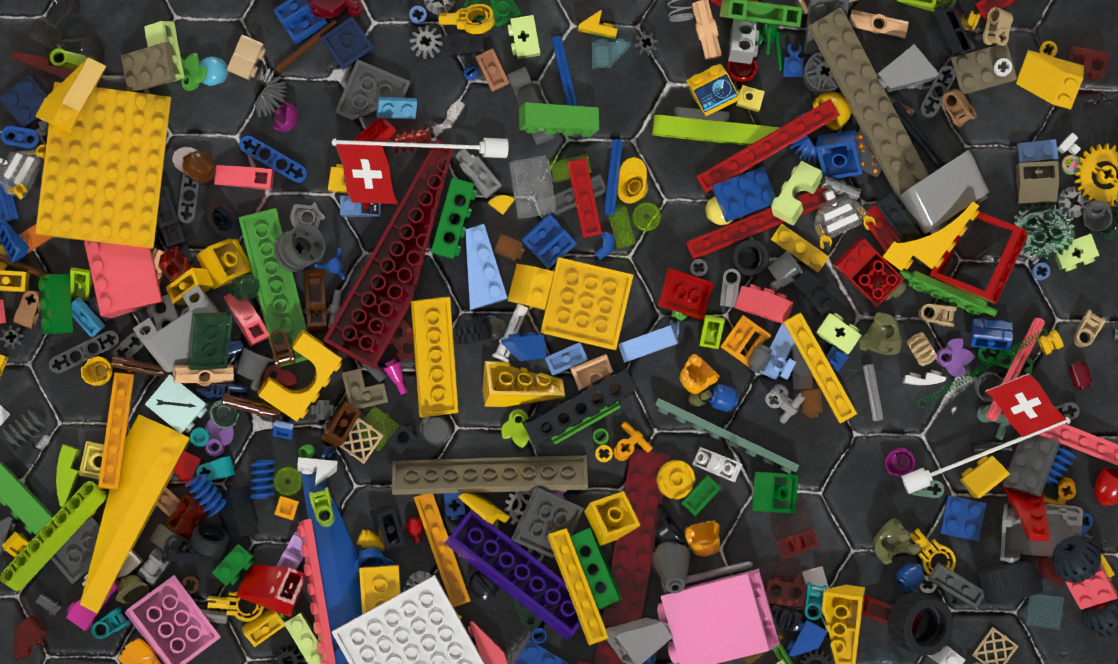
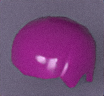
M284 102L286 105H280L281 108L276 110L273 119V129L287 132L295 127L298 121V111L293 104Z
M896 448L890 451L886 457L885 467L890 475L901 477L913 472L916 467V458L910 450Z

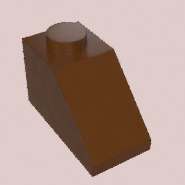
M345 401L329 421L320 438L336 448L341 446L361 411Z

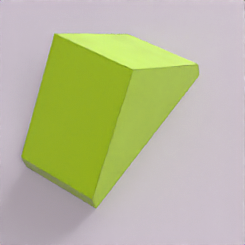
M71 267V299L80 297L83 301L89 300L93 286L91 271Z
M705 315L699 346L719 349L725 318Z

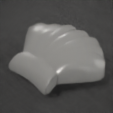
M313 203L311 206L295 204L293 205L290 219L293 227L300 224H310L318 229L320 221L325 219V216L320 212L316 203Z

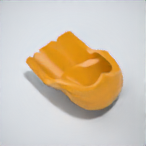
M140 638L127 644L125 650L118 657L123 664H163L156 656L154 650Z

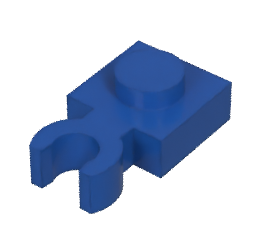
M788 44L787 53L790 57H784L783 77L803 78L804 58H798L802 51L801 45H798V51L793 52L791 44Z

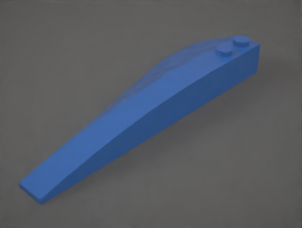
M316 472L309 475L301 473L308 519H312L335 663H348L332 631L362 615L360 573L354 569V563L358 560L359 556L332 495V507L335 515L334 523L329 527H323L316 519L309 492L316 493L325 490L328 487L326 480L315 487ZM323 513L320 519L323 521L328 520L330 513Z

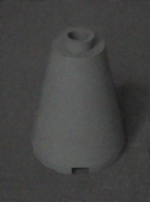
M667 541L657 546V550L652 554V563L666 590L670 593L681 592L686 584L691 561L690 551L687 546L680 545L676 541Z

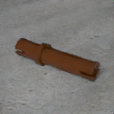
M115 355L112 356L110 367L128 370L127 372L136 371L166 378L170 374V372L164 371L159 364L134 360V357L129 359Z
M224 393L222 398V406L251 412L259 417L266 416L276 420L280 417L281 411L267 405L263 401L259 403Z

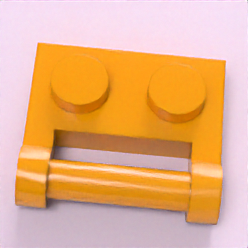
M742 315L721 345V348L749 367L750 365L747 362L754 347H757L759 343L763 344L771 335ZM754 332H757L759 337L745 356L740 354Z

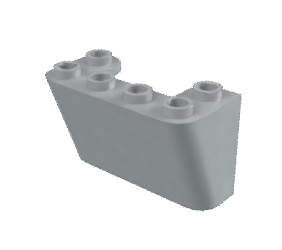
M199 285L182 295L190 310L161 330L157 331L150 318L133 328L137 337L166 372H173L174 365H184L228 334V325L215 304ZM199 294V300L192 303L190 301L191 296ZM149 326L150 332L147 335H143L141 330Z

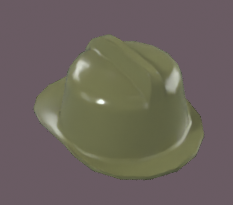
M137 575L123 576L117 585L118 595L115 599L124 604L137 602L147 595L150 587Z

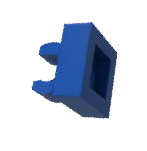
M834 345L825 356L831 368L837 373L849 358L848 355Z
M280 415L278 420L275 419L273 436L292 440L294 434L293 419L290 418L289 422L283 421V415Z

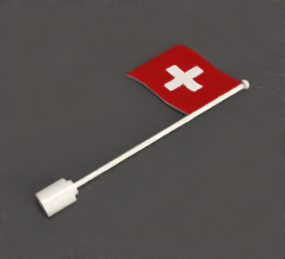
M336 138L332 140V145L337 147L342 161L345 186L352 203L398 204L392 189L389 164L383 146L479 149V153H482L483 157L507 158L508 139L483 138L479 145L336 140Z
M1026 374L985 391L996 401L1008 422L1022 437L932 473L929 470L925 471L924 468L901 476L907 493L911 494L931 486L932 476L1065 423L1069 424L1071 420L1069 417H1063L1052 405L1041 385L1031 375Z

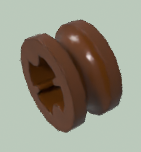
M188 576L183 579L181 585L188 594H192L198 591L200 582L196 577ZM188 579H191V582L195 581L194 590L186 588Z

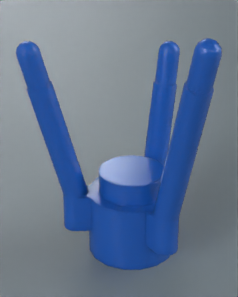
M338 248L336 258L330 259L328 264L314 265L315 268L328 269L331 273L339 274L341 279L345 280L342 272L341 248Z

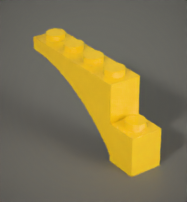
M972 202L952 223L929 236L897 244L894 241L883 258L901 271L903 268L907 270L913 263L912 256H915L931 269L934 266L938 268L944 260L942 255L945 251L950 252L956 243L953 240L957 235L962 236L968 228L965 224L969 219L973 221L980 212L977 210L979 205Z

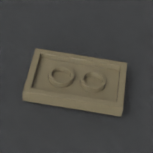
M169 42L159 43L121 55L126 87L129 92H139L176 80Z
M1007 44L1004 46L996 45L950 58L952 67L956 72L955 78L958 89L964 95L1017 80ZM1006 58L1012 64L1011 72L1003 77L996 75L993 68L997 60ZM1002 62L998 69H1001L1000 72L1004 73L1008 66H1005V63Z

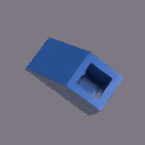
M528 332L524 333L523 337H520V333L509 334L507 339L501 340V344L519 361L547 358L544 335Z
M805 619L804 622L800 623L798 630L795 631L798 633L795 640H790L786 648L789 650L787 654L793 657L819 649L827 630Z

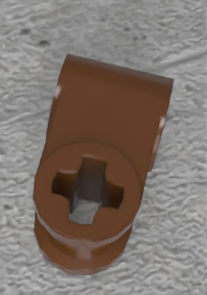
M283 330L273 331L270 335V343L276 368H280V365L288 363L296 364L288 334ZM277 333L284 335V342L282 344H277L274 340Z

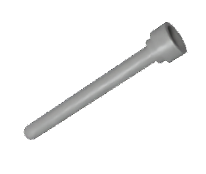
M747 561L688 575L686 584L751 569L753 563ZM661 580V585H662L663 592H664V593H668L669 591L666 590V588H665V586H664V584H663V582H662V580Z

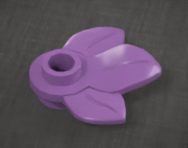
M960 338L950 340L945 348L940 349L936 353L937 363L942 367H946L948 373L955 377H964L966 373L963 366L975 358L969 350L962 348L963 339ZM943 354L948 355L949 359L947 361H943Z
M210 419L205 427L210 433V440L203 447H205L206 452L210 456L216 457L221 455L225 446L232 442L234 429L233 427L229 429L218 428ZM214 443L218 444L216 451L212 449V444Z

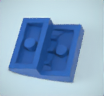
M287 0L273 9L295 45L328 24L325 18H317L311 13L307 0Z
M548 214L521 238L523 243L548 270L557 262L558 257L562 258L577 244L551 214Z

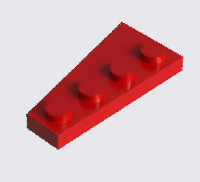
M1002 484V489L1007 493V499L1013 505L1014 513L1020 518V524L1028 540L1049 541L1050 534L1043 491L1041 497L1006 488Z

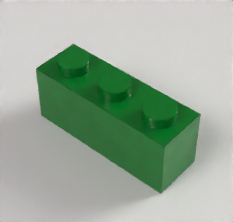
M69 274L39 276L38 287L41 298L40 309L43 334L73 332Z

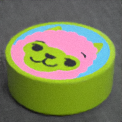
M1068 155L1062 160L1061 169L1064 173L1073 175L1080 170L1075 165H1081V161L1075 155Z

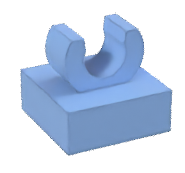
M779 357L778 360L783 363V367L779 369L774 366L773 369L776 372H782L780 377L787 380L796 362L789 359L786 363L784 358Z

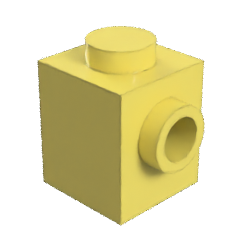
M742 85L741 90L737 89L740 100L737 101L736 106L759 112L765 91Z

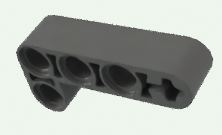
M526 67L507 74L519 106L525 102L540 103ZM543 131L531 133L536 146L554 139L553 134H544Z

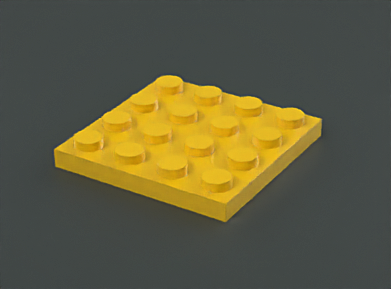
M558 257L540 333L616 350L633 275Z

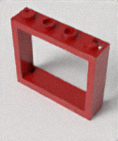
M968 207L958 212L955 216V219L958 218ZM979 212L975 217L976 219L1012 232L986 291L943 275L961 237L959 235L953 240L956 244L950 252L945 251L942 255L944 260L938 268L934 266L931 269L930 276L968 294L996 304L1029 233L1021 227Z

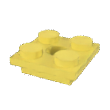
M86 441L79 471L80 476L99 479L101 467H97L94 464V460L98 456H103V444Z

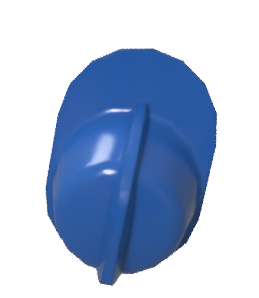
M361 548L358 560L354 563V569L360 573V567L397 564L385 558L383 552L378 548Z

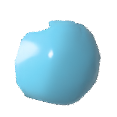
M207 57L199 63L200 67L208 68L207 76L202 82L205 85L215 86L223 83L229 74L227 71L228 65L223 59L218 57Z

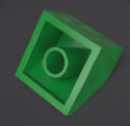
M755 472L752 510L795 514L798 475Z

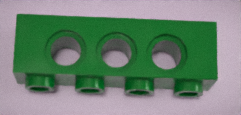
M452 178L431 250L432 254L453 260L455 256L459 257L462 245H459L460 237L464 238L467 229L464 223L466 219L470 218L472 208L469 205L471 200H475L477 189H474L475 184ZM456 197H465V204L462 206L456 205ZM457 214L460 216V222L455 225L451 224L449 221L450 217ZM453 233L455 235L454 242H445V235Z
M592 528L570 536L597 608L603 610L623 601L603 550ZM588 546L591 549V553L588 557H585L583 549ZM596 564L598 566V572L597 574L592 575L590 572V568L592 565ZM601 582L606 586L603 593H599L597 589Z

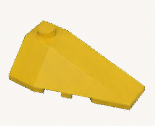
M485 361L482 388L484 406L506 407L564 398L563 379L543 373L535 374L523 367L521 369L515 368L507 362Z

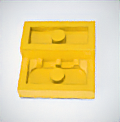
M463 493L458 497L492 525L496 519L506 523L510 518L480 493Z

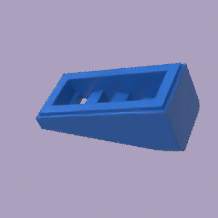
M2 221L0 225V242L12 263L15 264L24 260L30 247L6 221Z

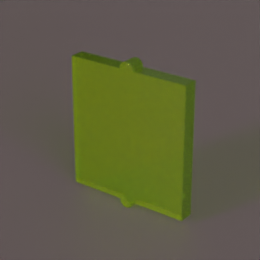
M376 406L364 418L366 423L372 425L373 428L384 435L375 448L379 452L400 425L392 420L389 414L383 413ZM360 423V429L367 428L366 425ZM370 430L371 437L378 436L377 433H375L373 430ZM368 431L361 432L362 439L369 438ZM378 439L372 440L373 446L375 445ZM368 440V441H364L365 444H369V445H370L369 440Z

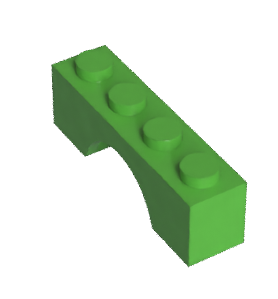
M722 0L720 17L800 27L803 8L748 0Z

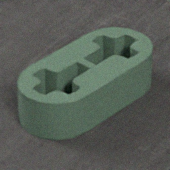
M933 480L930 481L931 486L928 487H934V484H937L940 492H936V495H933V491L927 490V487L924 490L921 489L911 494L939 498L944 493V486L941 482Z

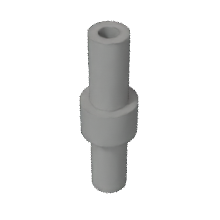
M334 290L332 305L330 304L328 328L331 327L341 309V290Z

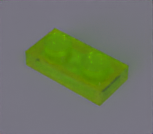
M587 154L550 163L554 183L570 179L567 165L569 161L586 158L589 174L592 173Z
M627 208L615 209V214L608 216L617 249L635 245L636 242Z

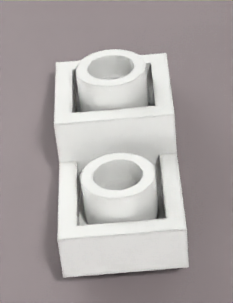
M931 370L930 373H925L924 378L921 379V375L910 372V375H904L902 383L931 385L944 382L946 377H943L941 372Z

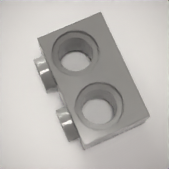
M733 19L728 61L751 64L753 57H757L758 45H755V41L758 42L759 30H756L757 22Z
M169 294L162 296L163 302L161 303L166 305L164 313L160 314L157 311V306L160 303L147 307L150 318L154 317L156 323L154 326L157 331L164 328L165 322H173L180 317L177 306L172 304Z

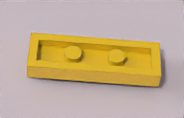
M783 224L780 225L770 239L785 251L788 250L792 256L817 273L829 258L825 253Z

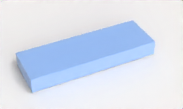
M781 324L770 346V349L773 350L771 353L772 357L765 371L760 370V373L774 380H777L780 372H776L773 369L774 366L779 369L783 367V363L778 358L781 357L787 360L795 344L784 324Z
M673 325L620 343L618 346L624 362H628L673 346L679 342Z

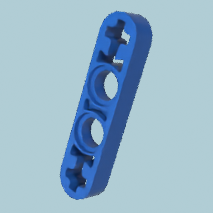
M245 136L240 140V148L247 155L296 183H302L306 180L308 176L307 171L302 165L254 137ZM250 140H252L251 144L256 148L258 147V144L261 145L257 149L256 155H253L255 150L251 148H248L247 150L245 149V141L249 142ZM264 149L269 150L271 153L270 158L267 160L260 158V152ZM280 159L287 161V167L283 170L278 169L276 166L277 161ZM291 164H294L292 168L296 171L302 169V178L298 177L297 179H295L296 175L291 171L289 172V175L286 174V172L289 171Z

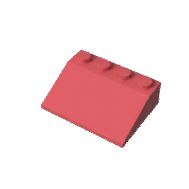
M92 241L84 242L101 316L114 318L163 302L150 248Z

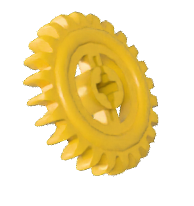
M1108 143L1105 144L1103 149L1098 144L1096 150L1090 147V154L1087 151L1083 152L1085 159L1079 157L1081 165L1076 164L1075 166L1080 170L1074 173L1079 179L1075 180L1074 183L1080 184L1077 190L1084 191L1082 193L1083 197L1088 195V202H1091L1093 199L1094 201L1101 200L1108 202L1112 207L1114 206V200L1118 203L1116 170L1109 165L1100 168L1096 164L1109 162L1118 170V152H1116V145L1112 146L1109 150ZM1106 171L1108 172V178H1107V179L1104 178V176H1105L1104 172H1106ZM1092 172L1096 174V180L1100 184L1106 185L1110 183L1114 187L1111 189L1097 187L1092 180Z

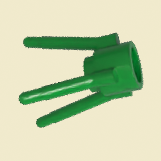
M765 23L762 25V30H759L758 42L756 41L755 45H758L759 48L763 37V40L767 41L766 55H769L771 42L775 39L779 71H782L780 32L777 31L778 25Z

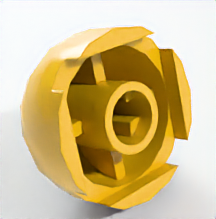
M836 91L825 92L813 101V107L815 108L831 99L840 116L825 125L832 130H838L849 120L851 109L843 94Z

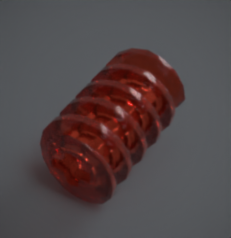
M425 124L424 130L417 126L416 132L410 127L408 134L405 129H402L401 135L396 130L394 137L391 138L392 142L432 144L427 124ZM393 146L394 154L398 155L399 149L405 154L407 147ZM408 147L410 152H413L414 147Z

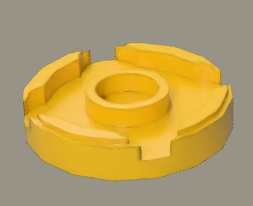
M672 460L666 462L660 468L657 475L659 490L663 495L672 499L686 497L692 491L693 483H695V475L692 468L682 461Z

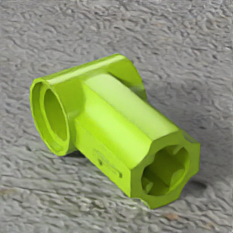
M60 48L54 49L50 54V60L55 67L76 70L88 57L90 58V56L64 51ZM58 54L65 56L64 61L61 63L55 62V57Z

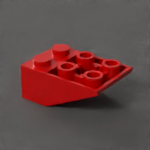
M858 238L833 264L838 272L876 307L904 281L864 238Z
M251 565L241 582L236 597L291 617L304 587L306 575L289 567Z

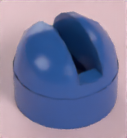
M474 65L466 66L463 70L465 79L469 81L476 80L479 75L478 68ZM474 68L475 71L471 73L469 76H467L466 73H468Z
M535 628L531 631L530 638L532 642L540 644L546 640L547 634L544 629ZM542 634V637L534 639V635Z

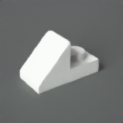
M298 457V471L308 475L316 472L315 487H317L337 471V461Z
M947 645L940 652L931 656L927 655L938 664H963L965 662L964 658Z

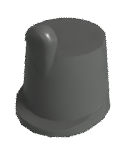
M788 250L768 267L776 281L770 284V288L777 291L780 287L795 281L804 273Z
M243 347L236 373L252 379L251 389L257 391L267 366L270 362L274 361V358L254 349Z
M442 415L423 417L420 422V433L431 445H443L451 437V425Z

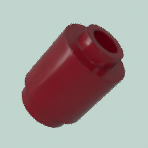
M1083 361L1069 365L1070 371L1068 372L1074 388H1079L1080 391L1090 388V383L1093 380L1087 365Z

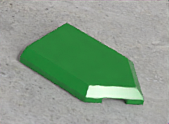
M465 0L463 7L467 8L474 4L488 5L493 10L495 18L493 27L497 28L511 21V19L522 15L514 0ZM485 14L484 16L477 15L473 21L481 23L485 19Z

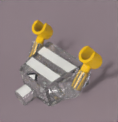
M39 145L34 150L18 151L17 153L10 152L6 160L0 158V185L7 195L18 196L19 199L27 196L42 169L41 159L39 158L45 160V145Z
M834 189L823 192L826 202L818 206L819 211L816 213L814 222L818 238L821 239V249H824L823 242H828L831 247L832 237L863 224L862 221H864V227L867 230H870L866 225L869 221L873 222L876 226L874 218L869 217L864 207L853 198H846L844 195L836 197Z

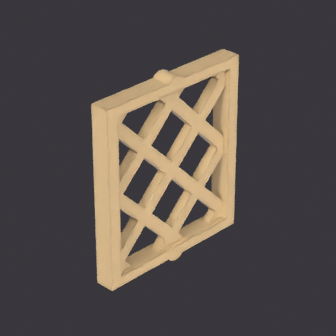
M358 417L354 424L355 426L357 423L358 430L352 431L351 429L349 433L350 441H345L340 447L365 464L384 435ZM360 422L363 423L364 425L367 426V428H366V429H360V424H359V423H360ZM370 430H373L378 436L371 437ZM368 431L369 438L362 439L361 432ZM352 433H358L359 439L353 440ZM378 439L375 445L373 446L372 440ZM369 440L370 447L364 448L363 441ZM360 442L361 449L355 450L354 443ZM351 443L352 450L347 449L344 444ZM370 450L368 455L365 456V451ZM362 451L363 458L357 456L355 452Z
M992 627L972 656L983 664H989L990 662L998 664V661H1004L1002 664H1006L1018 648V645ZM996 632L1001 635L1002 639L995 640L994 633ZM991 634L992 640L986 641ZM1002 641L1003 648L996 649L995 642ZM1005 641H1009L1013 647L1006 648ZM993 643L994 650L987 651L986 644ZM983 645L984 651L978 652ZM1012 649L1010 654L1007 656L1006 650ZM1004 651L1005 658L998 659L997 652ZM994 652L995 659L988 660L987 653ZM985 654L986 661H982L978 658V655Z

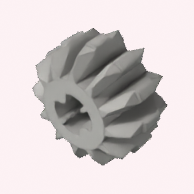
M426 26L423 32L422 28L418 27L420 34L412 33L416 39H410V43L415 44L411 47V50H417V57L423 52V59H427V53H430L431 58H433V50L440 53V49L436 46H442L443 42L437 41L441 38V34L435 35L437 31L435 28L429 32V26ZM424 38H426L428 41L431 40V42H429L430 45L427 47L425 44L421 45V43H423Z

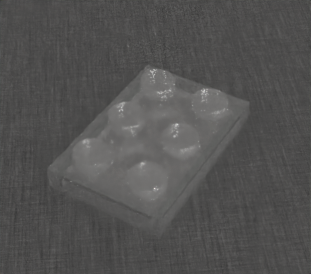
M548 155L509 162L518 219L557 213Z

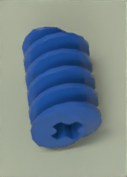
M1059 447L1045 485L1056 490L1052 484H1060L1057 477L1064 478L1061 471L1068 472L1065 465H1072L1073 463L1070 461V458L1076 459L1077 457L1065 448Z
M255 460L256 463L250 464V467L256 469L250 472L251 475L256 476V478L250 480L251 483L256 484V486L250 488L251 491L255 492V494L250 495V498L271 499L269 496L274 495L275 492L269 490V488L274 487L275 484L269 481L275 479V476L269 473L275 471V468L270 467L275 461Z
M199 474L187 482L185 487L192 485L189 492H197L194 499H202L199 502V506L205 504L206 507L203 511L210 510L211 512L207 516L210 517L219 512L227 501L220 499L222 494L220 492L216 493V486L211 487L213 482L212 480H207L209 477L207 474Z

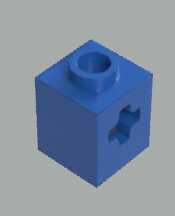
M444 493L446 516H450L451 520L462 519V515L466 514L465 503L458 498L463 493ZM453 500H456L457 503H460V507L457 508V511H454L453 508H450V504L453 503Z

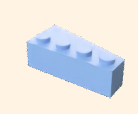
M482 224L466 229L470 310L472 311L507 300V295L485 225Z

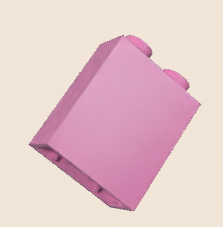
M759 569L685 587L679 593L669 592L661 596L662 603H659L657 607L660 622H665L669 625L673 641L668 643V652L674 664H718L770 651L780 645Z

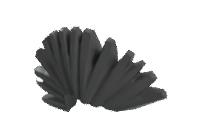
M260 66L256 79L263 83L266 89L255 103L258 117H261V111L265 117L268 116L267 112L272 115L271 111L275 113L276 111L273 106L281 108L276 101L284 103L285 100L283 98L287 97L284 95L287 94V91H285L287 87L284 86L286 85L285 82L278 83L282 77L278 76L273 80L275 71L270 73L271 69H268L264 75L262 66Z

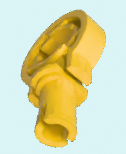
M474 4L467 8H460L456 13H440L439 15L440 25H457V29H465L470 34L485 33L495 23L493 10L485 4ZM485 14V19L481 21L482 24L471 22L477 15L484 16Z
M919 528L914 530L916 535L912 532L910 533L911 539L921 546V551L927 557L925 558L920 551L917 553L921 558L922 567L927 574L930 575L931 573L928 570L929 568L933 570L930 562L932 557L938 553L945 554L947 559L950 558L946 553L950 554L951 564L947 560L945 566L952 571L954 570L956 558L948 547L939 544L933 539L931 542L937 547L936 549Z
M229 592L228 596L236 597L237 592ZM210 595L208 597V601L216 602H208V608L237 610L227 611V615H233L238 620L244 622L257 619L264 607L258 608L256 604V609L252 614L257 610L259 612L254 617L244 618V616H250V613L245 614L239 610L238 602L241 598ZM230 602H235L236 605H230Z

